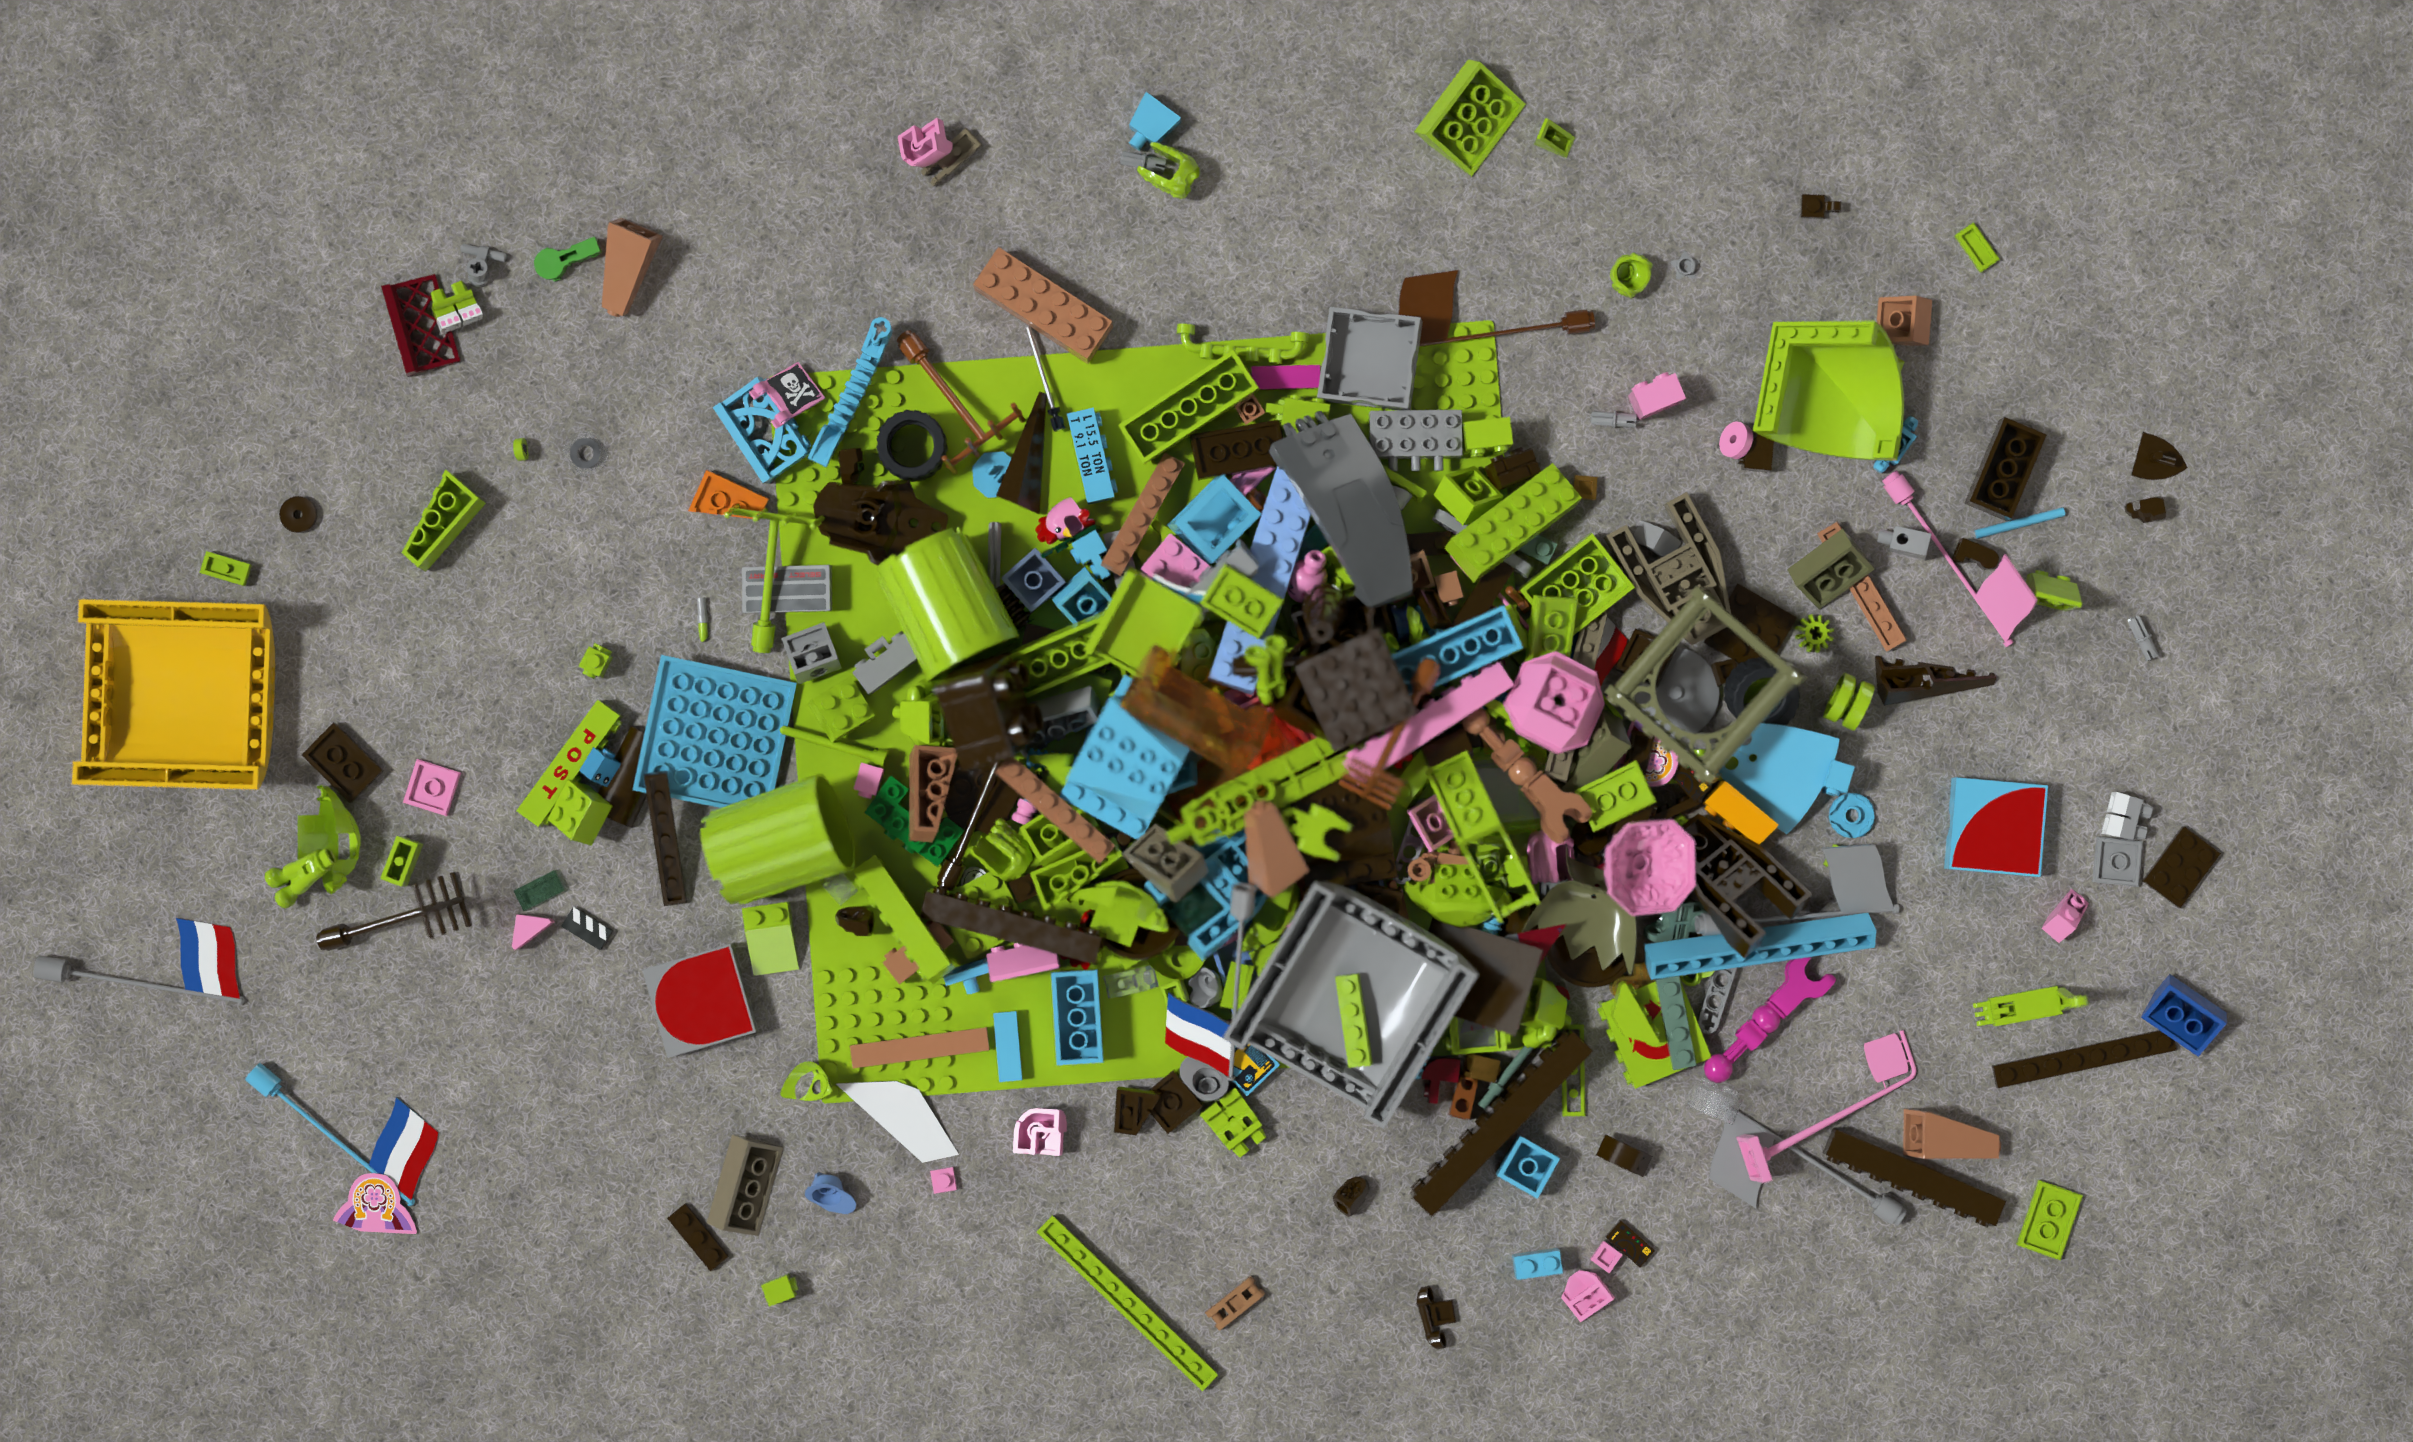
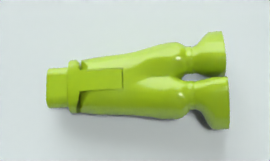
M326 847L323 850L318 849L299 860L288 863L283 869L273 867L267 870L264 878L266 883L272 888L283 887L291 881L289 886L283 887L275 893L276 903L285 909L294 905L298 895L304 894L312 884L332 869V865L336 863V858L332 850Z

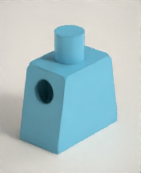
M1146 92L1129 124V128L1135 132L1129 144L1140 151L1146 141L1150 144L1151 142L1160 143L1180 124L1181 117Z

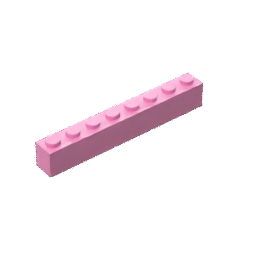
M1491 662L1479 669L1481 674L1473 677L1472 674L1460 681L1462 686L1456 690L1452 686L1441 694L1443 696L1442 699L1437 702L1432 699L1422 706L1424 710L1408 720L1384 769L1514 686L1500 662L1492 665ZM1396 724L1385 729L1384 732L1386 734L1381 738H1378L1376 735L1366 741L1367 747L1361 751L1355 748L1346 754L1348 759L1343 762L1345 768L1351 765L1371 775V772L1351 763L1350 760L1352 757H1355L1375 767ZM1348 771L1350 775L1364 782L1367 781L1366 779Z

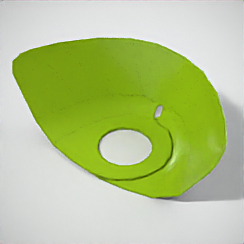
M1176 946L1157 957L1146 960L1155 971L1175 980L1191 977L1205 962V960L1202 961L1190 946ZM1175 953L1185 955L1186 962L1183 966L1176 967L1172 964L1171 958Z
M806 1061L800 1063L791 1071L782 1086L780 1095L783 1098L796 1099L795 1086L798 1080L810 1071L813 1072L814 1078L807 1094L799 1100H820L830 1095L833 1090L826 1072L816 1063ZM821 1080L823 1083L822 1091L819 1094H814L813 1085L816 1081Z

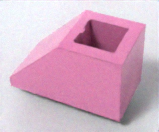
M2071 889L2047 917L2041 929L2060 943L2077 928L2089 903Z

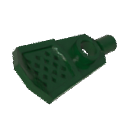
M1094 524L1042 553L1040 556L1045 558L1052 554L1053 550L1059 553L1068 548V544L1073 543L1092 531L1096 530L1097 533H1100L1103 530L1101 526Z

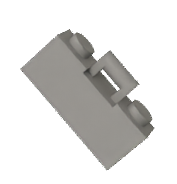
M900 631L891 638L893 641L891 644L883 636L864 649L870 659L867 661L864 658L854 666L856 670L852 673L869 695L917 661L903 631ZM885 646L887 650L876 658L874 653Z

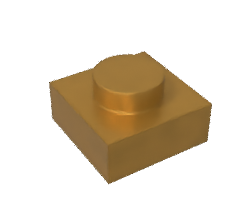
M1574 475L1573 488L1582 497L1581 500H1596L1597 477Z

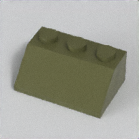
M1841 529L1788 568L1787 571L1796 587L1820 610L1872 572L1874 567L1855 541Z

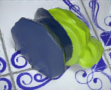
M1407 602L1399 608L1396 605L1388 604L1399 646L1403 642H1408L1409 645L1413 646L1429 639L1420 614L1413 607L1408 606Z

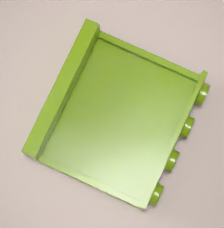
M1129 567L1083 651L1090 655L1094 652L1155 687L1153 690L1157 691L1159 686L1164 688L1171 675L1167 674L1170 666L1175 668L1181 658V655L1178 654L1182 646L1186 648L1193 637L1189 634L1192 627L1198 628L1204 616L1200 613L1203 607Z

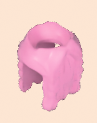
M1535 830L1529 835L1527 861L1529 863L1528 869L1531 874L1532 884H1537L1538 880L1544 883L1549 881L1551 883H1558V880L1564 881L1566 879L1573 881L1568 871L1566 859L1567 844L1568 855L1575 860L1574 840L1569 835L1562 844L1552 841L1543 830Z

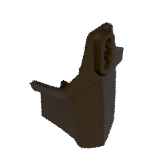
M909 479L883 481L878 486L829 482L820 491L813 505L815 519L822 515L825 517V520L818 528L822 535L829 538V545L865 553L870 562L877 566L894 554L897 557L906 551V547L933 534L947 530L948 515L916 498ZM912 518L918 520L917 526L911 525L910 521ZM934 522H939L941 528L940 530H935L931 525Z

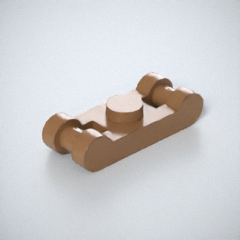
M1249 1276L1205 1311L1208 1318L1211 1317L1216 1323L1215 1327L1219 1331L1265 1295L1262 1288L1259 1289L1255 1285V1280L1252 1276ZM1246 1289L1252 1294L1248 1299L1242 1294ZM1222 1308L1228 1313L1225 1317H1222L1218 1312Z

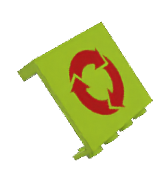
M1680 980L1695 1062L1698 1064L1711 1058V1054ZM1655 981L1635 989L1637 996L1634 998L1638 1005L1641 1003L1644 1005L1649 1014L1646 1019L1650 1025L1654 1023L1660 1033V1036L1657 1037L1660 1043L1657 1045L1623 1036L1610 1015L1614 998L1605 1002H1598L1600 1008L1597 1011L1601 1021L1606 1020L1609 1028L1605 1030L1610 1043L1615 1042L1617 1050L1614 1051L1619 1064L1623 1063L1626 1069L1623 1072L1627 1085L1632 1084V1087L1635 1089L1686 1069H1672Z

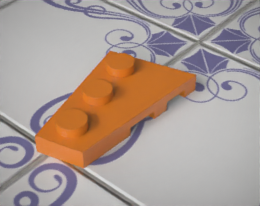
M706 470L688 511L724 515L737 504L740 505V509L762 511L766 508L770 498L715 472ZM732 515V517L753 519V517Z

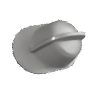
M1191 1057L1185 1058L1181 1063L1179 1070L1181 1079L1200 1100L1207 1102L1217 1101L1227 1092L1229 1083L1226 1075Z

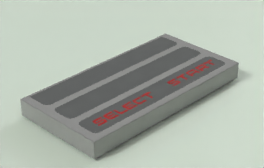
M832 565L774 567L770 613L832 611ZM742 567V613H761L765 567Z

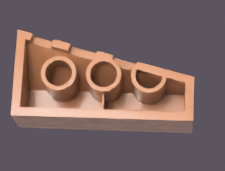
M914 745L909 755V841L932 842L938 831L957 758L955 748Z

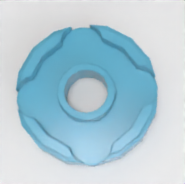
M1858 793L1840 795L1833 801L1829 809L1831 827L1837 834L1846 838L1863 836L1871 829L1874 823L1873 805L1866 797ZM1849 809H1854L1858 813V818L1855 822H1849L1846 819V812Z

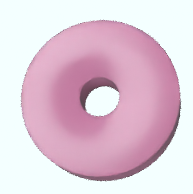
M1741 422L1730 423L1723 430L1720 437L1719 447L1722 454L1732 459H1740L1745 456L1753 442L1751 428Z

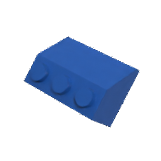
M2171 974L2156 989L2141 1016L2142 1019L2198 1057L2227 1024V1012Z

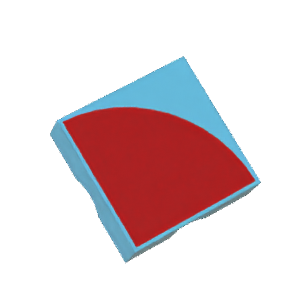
M1952 778L1949 803L1950 827L1946 839L1944 869L2041 877L2048 785Z

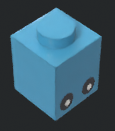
M593 747L579 771L591 781L607 787L621 763L614 758L615 754L606 748H603L601 751Z

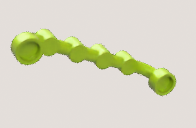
M1177 324L1176 334L1181 335L1183 346L1190 352L1200 353L1201 359H1213L1214 354L1224 356L1234 349L1238 356L1246 357V362L1258 363L1259 358H1268V363L1282 364V359L1287 360L1297 357L1301 353L1303 345L1309 341V333L1291 332L1290 342L1295 343L1291 350L1261 349L1231 345L1195 344L1190 340V335H1195V325Z

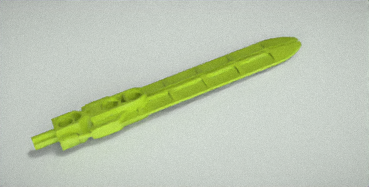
M1385 729L1380 731L1381 734L1377 735L1378 738L1386 734L1384 732ZM1317 737L1207 792L1199 800L1195 799L1181 809L1184 823L1167 831V838L1172 845L1190 835L1196 844L1200 846L1214 842L1216 838L1229 835L1245 827L1244 812L1250 809L1253 803L1263 799L1273 804L1276 810L1341 778L1344 772L1349 774L1343 765V762L1348 759L1346 754L1355 748L1361 751L1367 746L1365 742L1357 746L1353 743L1348 751L1325 761L1324 757L1334 752L1329 741ZM1318 760L1320 761V765L1295 777V772ZM1289 776L1290 780L1274 787L1273 783ZM1259 785L1266 789L1264 798L1257 795L1256 791ZM1238 796L1244 797L1246 801L1244 808L1237 806L1236 799ZM1208 798L1213 801L1215 806L1214 808L1203 807L1197 810L1201 807L1200 804ZM1198 816L1202 817L1205 821L1203 829H1199L1195 825V819ZM1220 820L1225 823V831L1216 834L1214 832L1208 833L1218 828Z

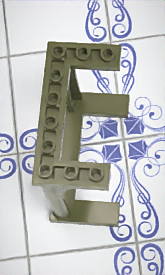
M1696 586L1691 592L1693 596L1619 681L1616 684L1610 685L1605 693L1609 695L1606 699L1615 707L1621 706L1626 710L1624 715L1632 722L1637 720L1643 725L1641 728L1643 732L1651 738L1653 736L1657 737L1661 741L1659 745L1666 752L1670 753L1673 751L1678 756L1676 760L1687 769L1690 766L1696 772L1694 776L1700 782L1711 784L1723 775L1719 772L1720 769L1795 685H1802L1808 677L1792 663L1785 662L1720 605L1721 602L1707 589ZM1710 610L1774 665L1779 672L1731 725L1715 733L1695 734L1678 728L1664 715L1656 696V679L1659 669L1668 655L1703 615ZM1647 678L1650 680L1651 685L1649 687L1639 686L1641 682L1645 684ZM1638 692H1648L1651 695V700L1646 704L1637 703L1635 695ZM1652 706L1656 713L1651 716L1650 711H1643L1642 709ZM1665 724H1670V730H1665ZM1684 736L1690 740L1688 749L1684 741L1681 743V738ZM1711 738L1719 740L1718 743L1714 744L1716 746L1714 750H1712ZM1698 739L1703 740L1706 744V752L1703 756L1696 755L1694 751V744Z

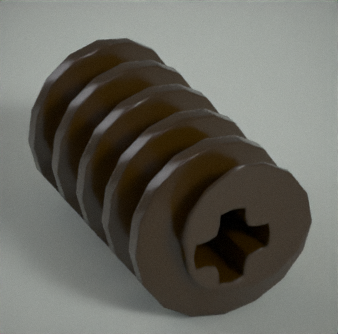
M1006 583L995 589L1017 631L1026 626V623L1029 624L1034 620H1029L1032 613L1030 611H1023L1026 606L1024 604L1019 605L1020 599L1013 596L1014 592L1008 589Z

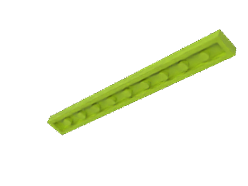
M1054 1215L1037 1230V1233L1202 1392L1218 1376V1373Z

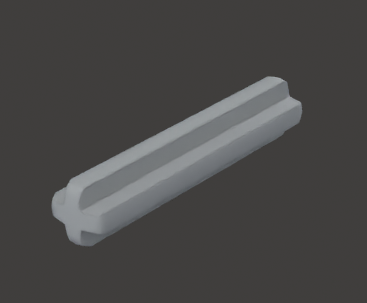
M990 522L988 533V576L996 589L1000 586L1001 523Z

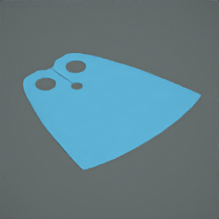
M1761 723L1751 734V742L1748 745H1742L1733 755L1738 759V766L1733 770L1723 766L1719 772L1723 774L1721 777L1724 781L1728 782L1778 824L1777 828L1788 834L1804 817L1821 791L1832 760H1835L1840 739L1800 728ZM1755 754L1757 760L1752 762L1749 760V756Z

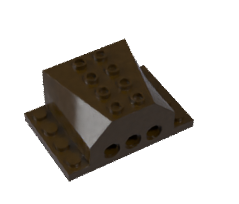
M1350 745L1332 753L1325 758V761L1348 751ZM1316 761L1295 772L1294 775L1296 777L1321 763ZM1341 777L1290 803L1292 809L1306 814L1309 813L1312 804L1333 812L1340 819L1352 825L1349 832L1333 827L1324 833L1323 842L1325 846L1339 854L1337 861L1313 856L1299 850L1309 870L1303 875L1305 886L1313 885L1316 881L1325 882L1345 876L1348 878L1349 886L1357 885V882L1368 883L1398 877L1387 809L1339 785V781L1342 779L1363 791L1365 788L1357 786L1355 783ZM1378 785L1374 786L1383 791L1382 787ZM1373 792L1370 793L1371 795L1385 801V798ZM1292 814L1293 822L1297 824L1298 821L1295 820L1296 815Z

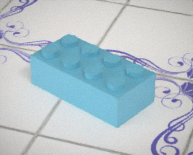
M1098 969L1052 972L1057 1065L1102 1063L1104 1060Z

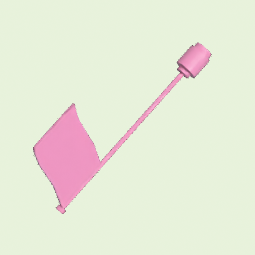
M1896 470L1882 480L1884 483L1883 487L1894 503L1898 504L1900 502L1902 505L1907 503L1926 532L1931 533V539L2003 638L2005 647L2012 644L2013 640L2010 638L2016 626L2033 610L2037 598L2006 554L2003 555L1998 568L1983 582L1976 594L1910 501L1914 498L1912 493L1915 491L1904 475L1899 474Z

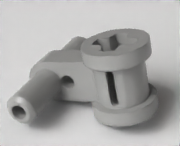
M464 243L461 245L462 253L477 256L467 264L468 280L475 287H482L489 280L488 259L505 262L507 259L506 253L490 250V247L480 245V247Z

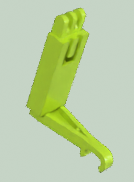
M2054 985L1987 998L1988 1001L1973 1003V1008L1983 1007V1011L1974 1012L1975 1017L1984 1016L1985 1020L1976 1021L1977 1026L1992 1024L1996 1027L2063 1014L2062 1011L2069 1010L2072 1007L2088 1005L2087 996H2074L2066 988H2058V986Z

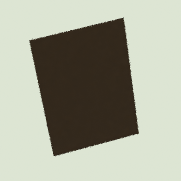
M1433 917L1428 932L1458 952L1478 973L1453 1016L1516 1036L1543 950L1467 926L1457 927L1448 925Z

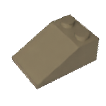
M1154 824L1123 852V856L1160 892L1173 901L1178 902L1209 871L1202 854L1182 841L1172 845L1167 838V831Z

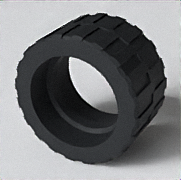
M904 410L903 412L895 413L881 426L879 435H877L876 447L881 462L892 475L897 476L901 480L909 479L910 482H915L932 477L941 469L943 464L942 456H946L948 451L946 435L938 422L929 414L918 410ZM907 425L921 426L933 438L934 449L931 457L926 463L918 467L901 465L895 460L891 452V441L894 434L900 428Z
M1763 657L1750 658L1745 662H1741L1731 671L1725 681L1724 700L1728 710L1736 719L1745 710L1743 700L1748 687L1758 679L1774 677L1779 672L1774 665ZM1797 685L1788 692L1762 723L1784 726L1790 723L1789 721L1796 715L1800 704V693Z

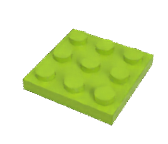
M990 871L949 892L956 894V892L967 893L969 898L976 900L978 898H986L991 900V904L998 906L1000 903L1013 906V910L1020 911L1005 881L993 875ZM950 926L968 960L1006 941Z

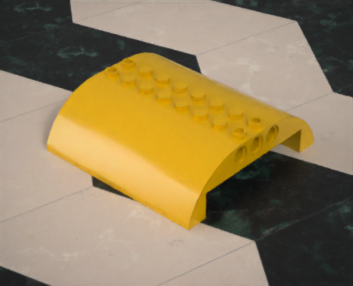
M79 599L78 623L86 624L81 761H73L72 784L259 790L269 764L274 722L275 646L271 619L266 605Z

